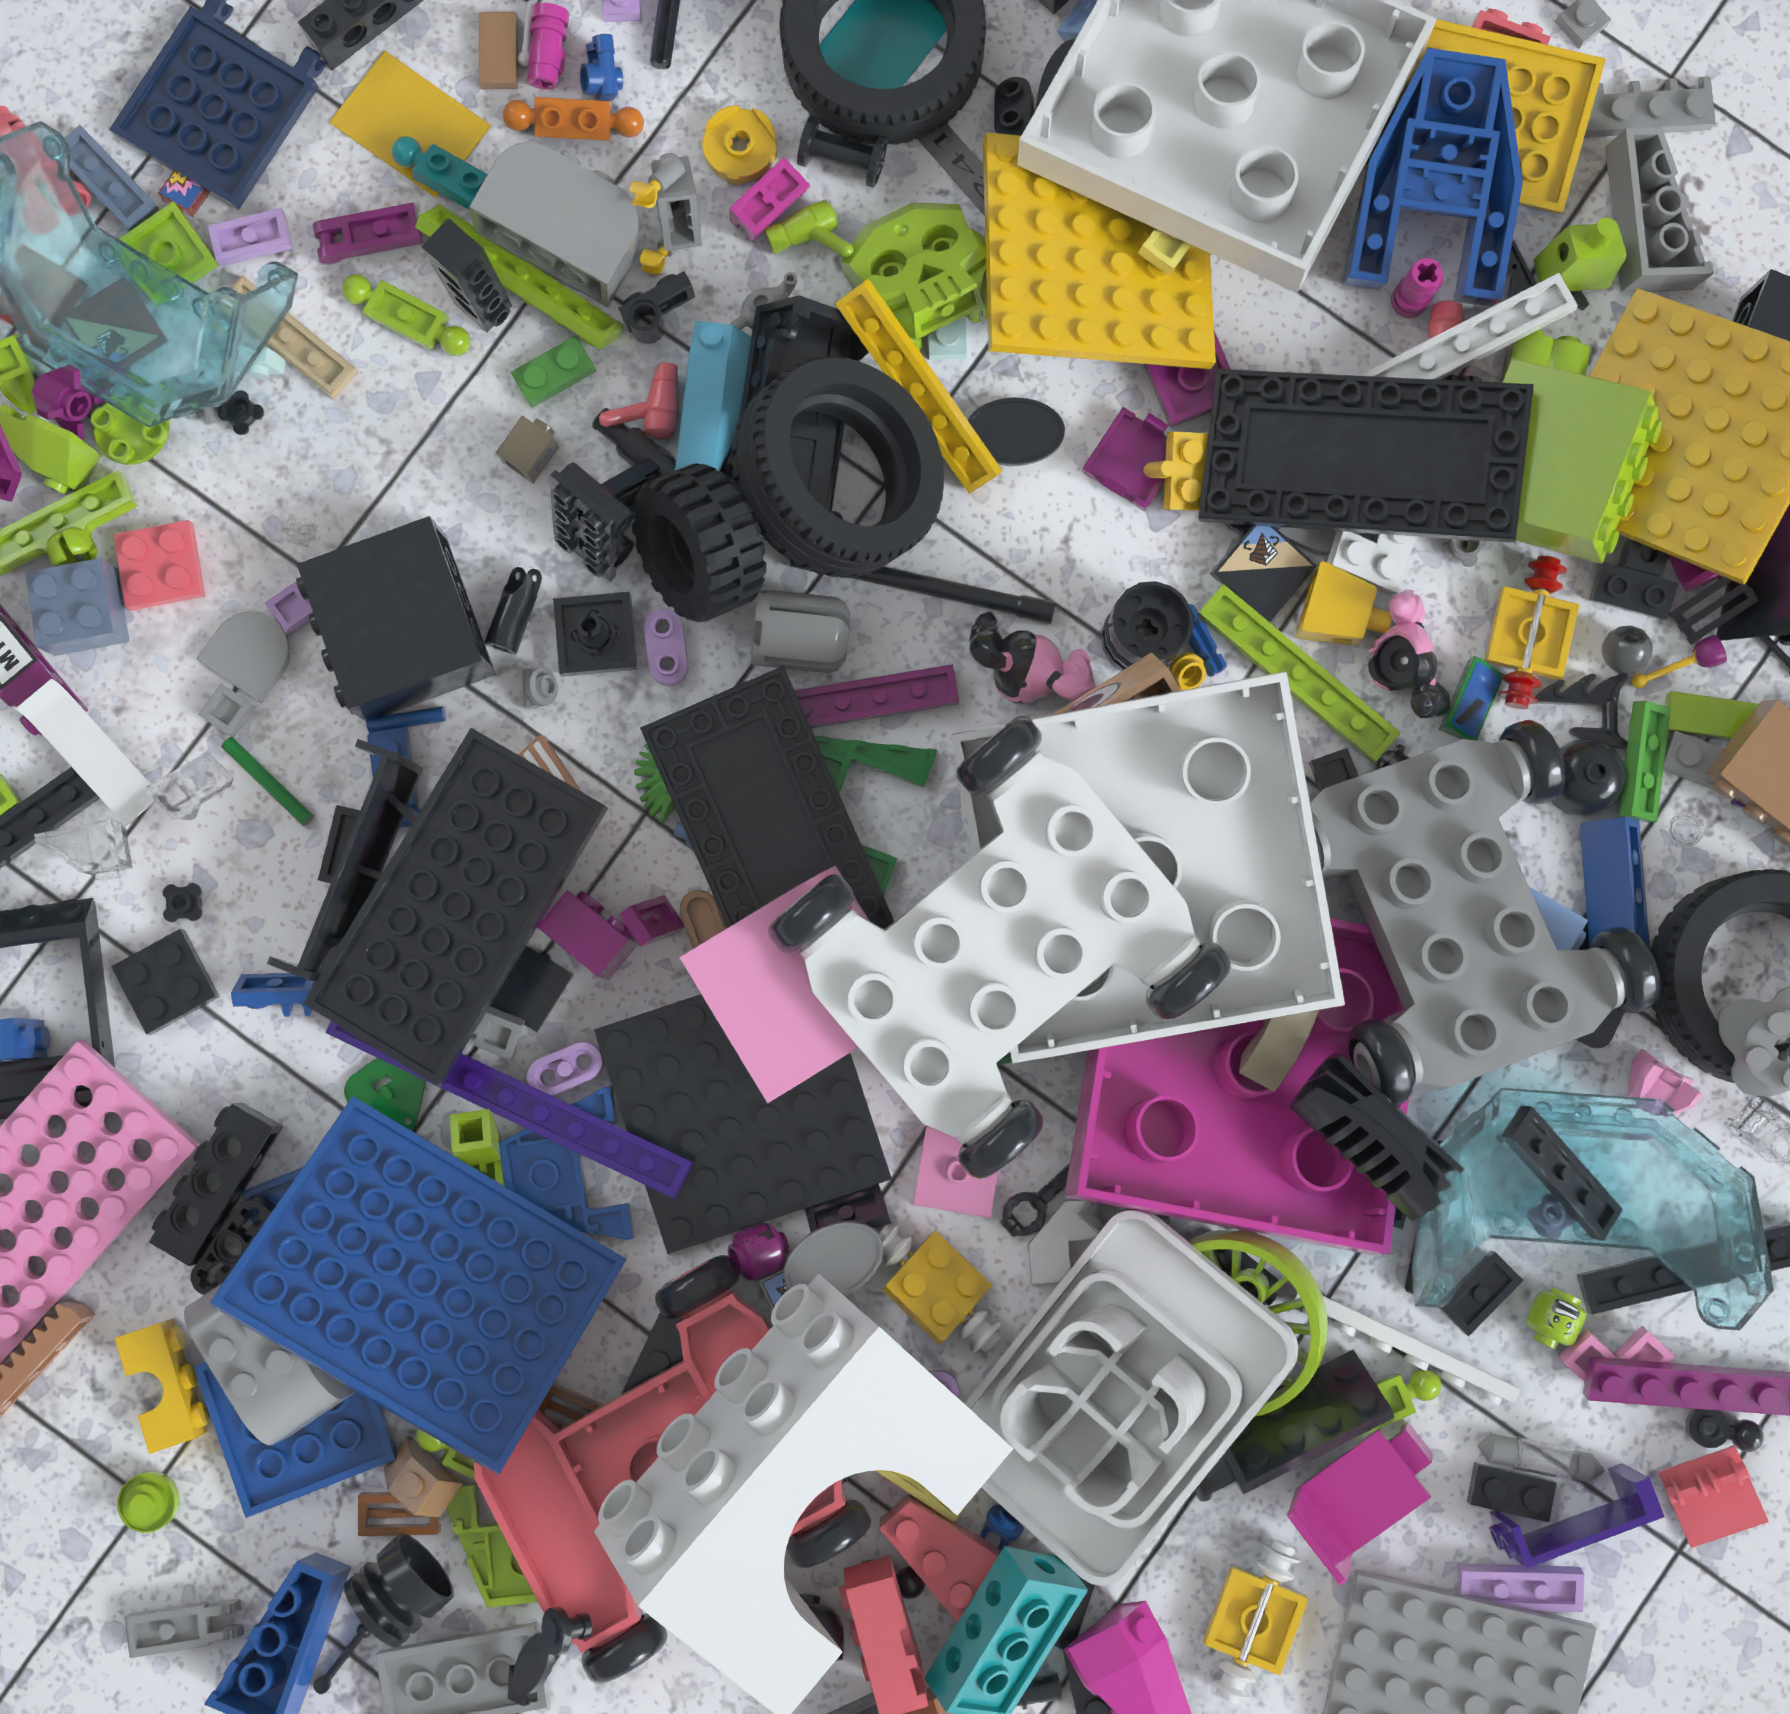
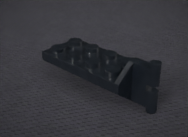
M1353 1349L1319 1366L1307 1386L1287 1404L1272 1412L1254 1416L1194 1490L1196 1496L1202 1502L1211 1499L1212 1493L1234 1482L1244 1495L1395 1418L1393 1410Z

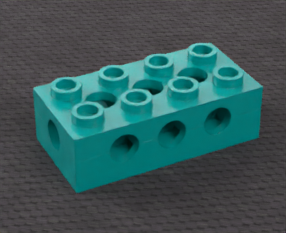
M1004 1546L924 1677L946 1713L1011 1714L1088 1591L1077 1574L1059 1557Z

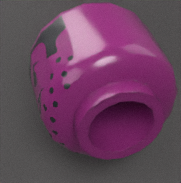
M761 1223L734 1234L732 1244L728 1246L727 1251L728 1256L734 1261L739 1274H742L744 1278L750 1281H755L783 1269L785 1255L789 1254V1244L783 1232H777L768 1223Z

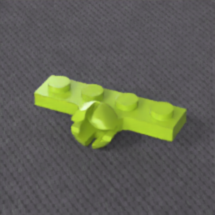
M117 470L0 529V576L46 554L51 564L55 567L79 562L76 557L77 554H82L84 561L96 559L98 550L92 539L93 531L97 527L138 507L125 476Z

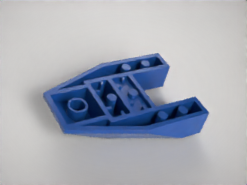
M1433 48L1426 50L1368 161L1348 245L1342 285L1380 290L1388 283L1400 209L1468 219L1454 301L1492 307L1502 300L1523 184L1505 59Z

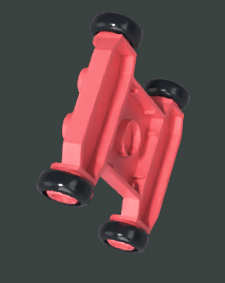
M727 1255L716 1256L663 1285L655 1294L656 1305L664 1317L668 1319L682 1318L678 1321L676 1327L680 1334L683 1361L561 1429H558L547 1417L537 1410L499 1475L474 1462V1479L543 1613L548 1608L562 1607L569 1618L575 1617L576 1614L587 1613L592 1621L591 1636L588 1639L582 1640L578 1638L571 1639V1642L577 1645L581 1653L583 1652L581 1658L583 1669L588 1679L595 1684L610 1682L637 1668L659 1652L665 1645L668 1637L666 1628L649 1614H643L642 1609L635 1602L595 1535L594 1530L600 1525L598 1514L601 1505L618 1484L625 1480L637 1482L659 1457L657 1454L659 1439L670 1423L683 1414L689 1413L695 1416L717 1391L714 1386L715 1377L726 1359L734 1352L743 1348H748L752 1351L771 1329L764 1314L741 1299L736 1290H730V1288L737 1284L740 1274L734 1261ZM842 1479L817 1495L805 1508L794 1525L786 1551L792 1562L799 1568H810L835 1557L858 1542L871 1526L870 1516L863 1504L853 1499L846 1500L842 1491Z

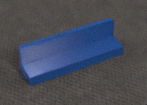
M1620 817L1582 822L1580 824L1589 947L1591 941L1599 932L1613 927H1625L1635 932L1650 949L1639 820Z

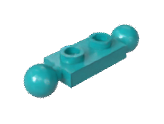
M409 136L396 139L392 145L393 159L402 167H413V179L470 210L469 206L487 177V173L435 144H432L423 153L418 141Z

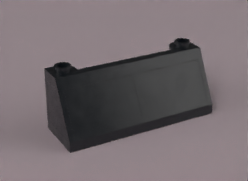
M800 295L756 306L740 416L747 408L749 402L789 367L801 361L821 356H838L860 361L869 353L839 309ZM801 411L793 418L790 431V447L795 468L804 486L814 499L830 513L843 520L841 513L832 511L845 423L825 413ZM732 467L731 478H730V483H731V484H735V480H734V476H733V467ZM759 533L760 539H761V540H765V539L762 537V535Z

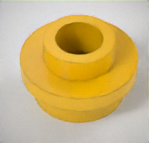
M1188 652L1179 655L1169 666V671L1181 690L1197 688L1205 679L1206 670L1203 660L1194 653Z

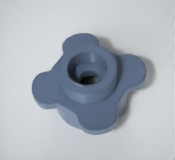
M1546 1194L1541 1199L1542 1203L1537 1207H1531L1527 1211V1218L1539 1234L1550 1240H1557L1561 1236V1231L1566 1226H1573L1576 1220L1559 1204V1201L1552 1194ZM1548 1214L1554 1215L1555 1219H1550Z

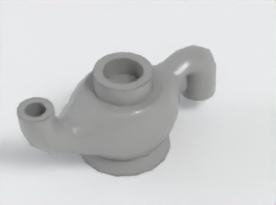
M788 272L784 275V280L779 286L761 288L750 293L742 303L740 316L729 325H734L740 330L746 326L753 329L756 306L788 298L796 287V274Z

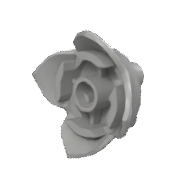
M1790 987L1778 991L1769 1002L1745 999L1736 1001L1719 1010L1718 1025L1720 1037L1724 1045L1735 1057L1731 1074L1736 1086L1744 1094L1751 1096L1770 1097L1789 1091L1790 1045L1782 1053H1779L1774 1045L1778 1040L1785 1042L1786 1038H1789L1788 1043L1790 1044Z

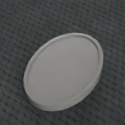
M857 1221L835 1222L811 1232L795 1246L787 1259L784 1279L788 1289L798 1284H806L808 1286L820 1274L844 1296L853 1293L867 1283L879 1268L883 1257L882 1238L873 1227Z

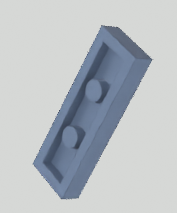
M81 125L76 127L52 149L129 231L159 210V207Z

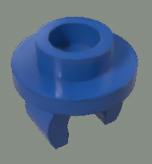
M996 1504L986 1514V1521L984 1522L980 1537L985 1539L988 1533L994 1532L1001 1537L998 1549L1002 1551L1004 1546L1008 1547L1010 1541H1015L1022 1535L1024 1526L1000 1504Z

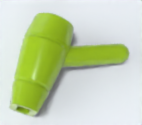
M826 199L804 206L781 222L769 225L764 230L774 255L790 246L813 240L843 258H849L854 253V247L850 243L832 233V231L838 228V218L835 209Z

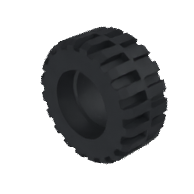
M698 463L685 466L644 483L634 499L635 503L632 506V510L636 515L631 526L632 534L636 537L635 547L637 554H640L643 561L642 567L645 573L650 576L652 580L651 585L655 591L662 595L663 602L668 607H673L674 613L680 617L696 622H706L752 602L764 584L765 578L763 576L766 573L767 563L763 559L766 551L764 543L761 542L759 533H761L758 522L754 521L751 514L753 510L748 501L743 500L740 489L736 484H731L729 477L723 472L717 471L712 466Z

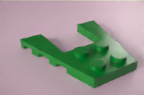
M814 735L839 793L851 761L924 787L938 751L931 748L922 749L904 745H887ZM862 845L884 895L897 858Z

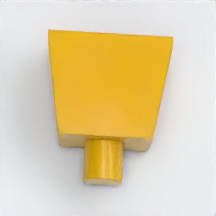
M1321 561L1313 571L1294 638L1355 646L1364 638L1366 629L1384 634L1389 630L1392 618L1389 611L1373 607L1377 587L1327 562Z

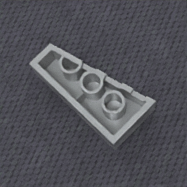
M1662 127L1625 128L1605 147L1613 220L1619 226L1626 250V259L1619 270L1621 292H1635L1637 288L1645 291L1693 290L1712 276L1714 271L1710 261L1705 262L1700 248L1703 240L1699 229H1693L1687 209L1690 207L1686 193L1682 194L1675 178L1678 171Z

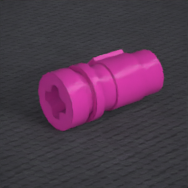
M544 2L533 5L532 23L529 31L533 38L529 50L527 82L533 87L545 90L555 89L558 84V76L563 74L566 51L563 50L562 43L567 39L570 16L567 9L553 3Z
M1423 258L1410 268L1407 275L1400 280L1391 296V305L1396 314L1403 318L1411 319L1424 313L1433 299L1434 292H1437L1443 284L1441 265L1434 259Z

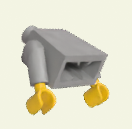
M673 153L663 154L658 160H654L651 163L652 175L649 177L648 183L633 181L629 187V192L636 194L631 205L646 208L654 207L655 203L657 205L662 238L657 243L658 251L645 248L640 256V263L643 264L641 271L653 275H660L663 272L666 257H671L677 249L702 246L697 194L688 157H678Z

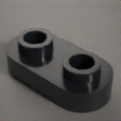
M1011 77L1002 81L995 90L994 129L999 134L1022 136L1034 114V95L1030 83L1025 78Z

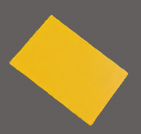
M387 51L382 53L329 121L330 124L435 198L440 193L413 179V167H402L395 162L391 152L395 140L403 136H409L418 141L423 153L432 144H435L465 161L492 126Z

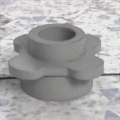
M1449 539L1448 542L1442 545V553L1446 557H1455L1461 560L1465 567H1471L1477 563V554L1486 545L1487 541ZM1461 542H1466L1468 544L1467 548H1463Z

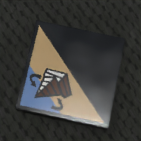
M1250 525L1209 574L1221 585H1226L1268 622H1271L1317 565L1276 527Z

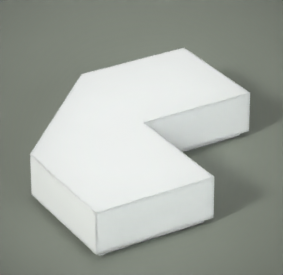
M1086 1200L1063 1201L1051 1218L1028 1243L1032 1284L1061 1282L1071 1269L1068 1241L1092 1240L1098 1235L1095 1230L1077 1215L1087 1203Z

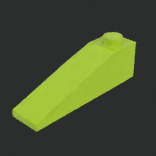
M1 404L0 425L12 451L33 471L45 478L44 486L65 495L67 490L75 492L87 485L101 454L74 433L30 414L25 416L14 408Z

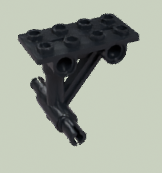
M604 408L595 417L592 428L598 430L616 445L618 455L632 467L600 484L575 462H572L560 473L554 470L549 475L555 542L565 552H575L584 560V566L594 576L598 578L604 576L611 582L616 577V570L628 558L635 546V542L624 533L630 527L636 515L632 510L636 494L644 483L675 471L676 459L665 448L651 440L640 428H630L625 423L610 427L602 426L599 422V416L602 412L609 411L608 408Z

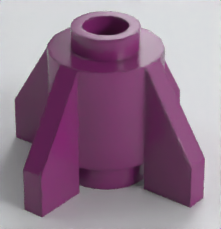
M66 365L42 374L34 383L32 399L37 415L47 420L54 418L61 428L74 433L81 440H84L83 422L79 420L88 415L91 403L95 405L110 400V393L99 387L81 385L80 370L71 365Z

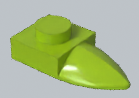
M19 334L0 340V390L13 405L31 415L35 412V405L32 399L35 379L32 372L36 371V368Z

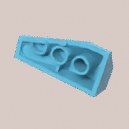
M695 321L689 352L675 470L698 463L712 466L717 471H720L732 450L733 437L740 417L751 337L734 325Z

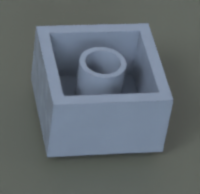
M98 558L25 572L37 648L53 656L130 642L118 568L104 559Z

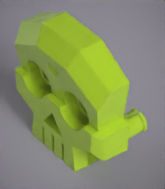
M912 202L865 225L852 244L854 247L853 255L849 258H842L840 261L844 276L855 288L869 278L919 352L923 347L921 337L964 316H967L971 322L979 323L981 322L980 310H982L983 318L985 320L988 318L985 240L979 232L968 227L959 204Z

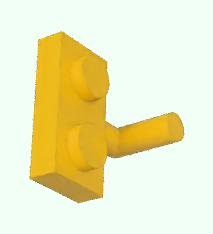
M1167 432L1166 461L1149 462L1144 466V474L1147 477L1165 478L1163 510L1199 511L1208 433Z

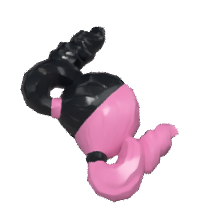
M1405 589L1394 595L1389 602L1390 617L1397 625L1387 630L1381 638L1375 640V646L1369 649V653L1373 656L1368 662L1369 674L1373 682L1387 691L1413 692L1410 700L1411 708L1419 718L1440 717L1447 713L1450 708V695L1435 678L1437 657L1433 652L1432 640L1423 626L1425 609L1421 597L1417 595L1416 591ZM1405 657L1408 659L1407 664L1403 663Z
M991 611L980 614L976 618L975 624L972 625L969 638L971 656L979 665L994 670L993 674L997 691L1010 702L1015 704L1032 703L1041 697L1049 695L1052 691H1055L1064 699L1075 701L1095 688L1090 657L1083 649L1073 651L1066 661H1062L1059 649L1044 635L1034 634L1028 630H1017L1002 639L998 631L997 618Z

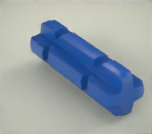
M1189 604L1192 609L1194 623L1189 643L1195 654L1204 661L1206 674L1210 677L1215 676L1226 669L1227 663L1221 653L1217 654L1216 649L1218 647L1204 622H1199L1200 615L1195 606Z

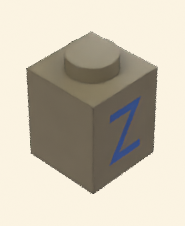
M521 416L496 451V454L503 464L534 484L559 449V446L554 436H552L555 431L538 418L531 422L524 416Z

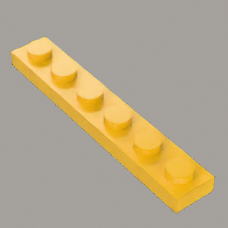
M869 278L838 300L835 305L883 373L899 383L923 410L934 430L942 457L966 491L970 494L997 477L1003 470Z

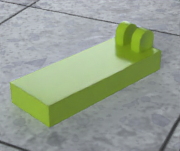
M1671 691L1666 694L1665 707L1671 708L1668 732L1678 731L1686 735L1730 741L1758 706V703Z

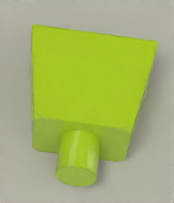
M1604 217L1596 224L1566 227L1534 258L1533 262L1539 283L1560 273L1569 291L1608 289L1626 259V250L1617 222L1611 218Z

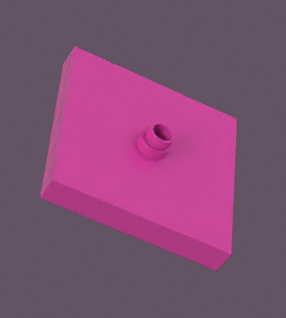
M1330 918L1345 1005L1320 1009L1318 1011L1314 1025L1299 1056L1275 1092L1239 1073L1242 1052L1263 1027L1264 1019L1087 1050L1065 1197L1369 1255L1390 1254L1396 1206L1386 1198L1387 1194L1380 1188H1373L1371 1180L1366 1181L1364 1173L1360 1174L1355 1169V1164L1349 1159L1345 1160L1340 1155L1341 1151L1334 1145L1330 1146L1321 1133H1315L1309 1125H1306L1289 1108L1300 1089L1329 1055L1341 1053L1349 1060L1347 1038L1355 1024L1367 1019L1384 1020L1388 1016L1401 1012L1404 1009L1369 926ZM1409 1098L1403 1104L1398 1105V1107L1406 1114L1408 1110Z

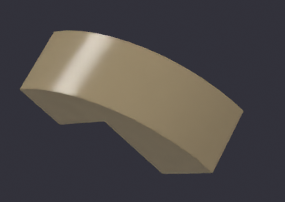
M1319 1010L1264 1019L1263 1027L1242 1052L1239 1073L1275 1092L1299 1056Z

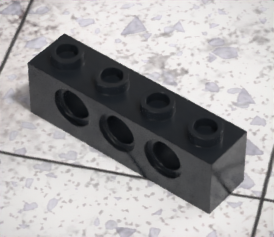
M325 0L300 19L298 24L310 45L321 54L320 57L333 71L424 0Z
M448 218L421 247L454 304L488 333L493 326L497 327L507 319L510 308L513 305L484 248Z
M232 1103L230 1107L226 1106L221 1110L214 1122V1127L217 1129L211 1139L204 1141L197 1149L193 1157V1161L196 1164L189 1175H184L178 1181L172 1193L175 1199L168 1210L164 1209L157 1216L151 1229L155 1232L149 1243L187 1266L196 1265L228 1220L242 1197L241 1192L248 1187L283 1128L281 1124L245 1103ZM233 1136L241 1144V1151L236 1158L232 1157L227 1150V1144ZM212 1171L217 1173L220 1178V1186L216 1192L211 1191L207 1186V1177ZM190 1206L195 1207L199 1212V1221L195 1227L190 1225L186 1218V1213Z

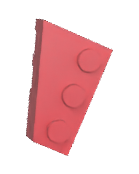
M907 1494L880 1518L879 1529L958 1622L1001 1550L987 1542L977 1533L969 1531L956 1522L953 1523L911 1494Z
M890 1555L844 1568L845 1585L839 1587V1594L844 1611L851 1610L854 1621L849 1622L852 1638L856 1647L861 1646L863 1656L860 1657L863 1674L866 1682H871L879 1714H904L928 1707L922 1660Z

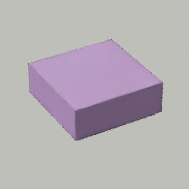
M296 582L265 602L269 611L288 636L310 622L308 614L313 613L309 599L304 600L301 596Z

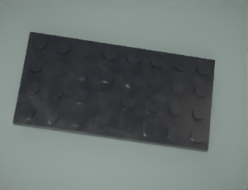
M470 728L303 1004L436 1086H442L607 812L608 807L482 733Z

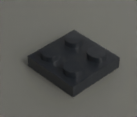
M178 929L111 966L146 1035H152L220 998L184 929Z

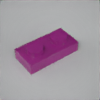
M665 895L631 905L619 914L625 923L624 925L629 929L627 931L628 936L636 941L640 947L673 936L685 927Z

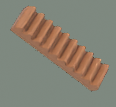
M71 1300L57 1304L55 1306L57 1313L46 1316L43 1319L46 1325L35 1328L32 1331L34 1337L23 1340L21 1343L23 1349L10 1354L12 1361L0 1365V1418L96 1315L84 1302L79 1303Z

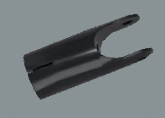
M521 567L512 569L484 641L486 645L508 654H517L542 581V574L538 569H530L527 574ZM517 573H519V579H518V580L516 579V574H517ZM534 575H536L535 582L532 579Z

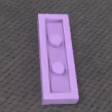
M1459 1564L1457 1593L1532 1611L1583 1612L1585 1574L1581 1567L1532 1566L1525 1568L1523 1565Z

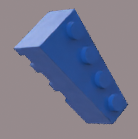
M317 1552L296 1561L268 1604L266 1613L260 1622L253 1627L246 1638L247 1642L238 1656L231 1661L223 1674V1679L217 1688L211 1692L204 1705L225 1714H299L351 1566Z

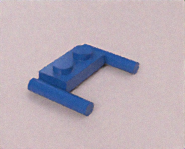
M443 706L366 719L369 735H367L368 743L398 753L413 762L408 727L446 721L445 709ZM370 754L372 776L374 778L381 759ZM415 788L409 805L419 814L421 809H419L417 789ZM404 817L400 828L410 827L412 824Z

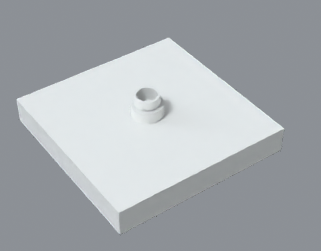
M1098 0L1019 139L1017 165L1298 293L1425 50L1437 18L1397 0Z
M1287 672L1266 674L1031 719L1042 734L1041 743L1035 749V752L1041 751L1045 757L1077 770L1187 902L1194 935L1200 941V944L1207 942L1219 944L1230 958L1231 969L1222 983L1192 1009L1175 1019L1162 1020L1155 1016L1146 1003V992L1150 986L1143 984L1132 973L1113 964L1010 1051L1012 1063L1345 1005ZM1008 723L953 733L951 738L957 769L967 757ZM960 783L974 855L998 835L1001 829L992 804L985 796L989 789L981 794H972Z

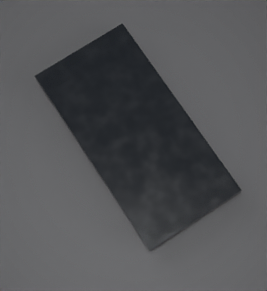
M1217 369L1198 519L1200 522L1516 543L1534 384Z
M784 666L640 727L727 928L834 866L838 868L844 880L853 890V895L870 922L884 930L894 922Z

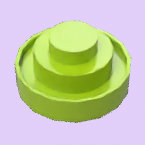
M158 1471L142 1472L129 1479L121 1488L117 1498V1510L122 1522L131 1530L139 1533L155 1532L168 1525L176 1516L180 1505L179 1490L175 1482L166 1474Z

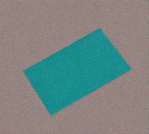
M855 0L821 42L820 49L826 64L844 79L868 88H897L907 82L946 32V25L942 14L928 0Z

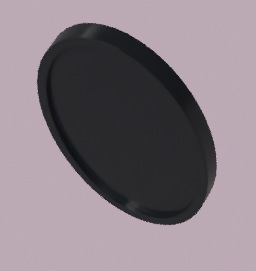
M1013 397L994 400L979 407L968 418V422L999 465L1023 466L1042 461L1058 450L1065 435V425L1060 415L1050 406L1028 398Z

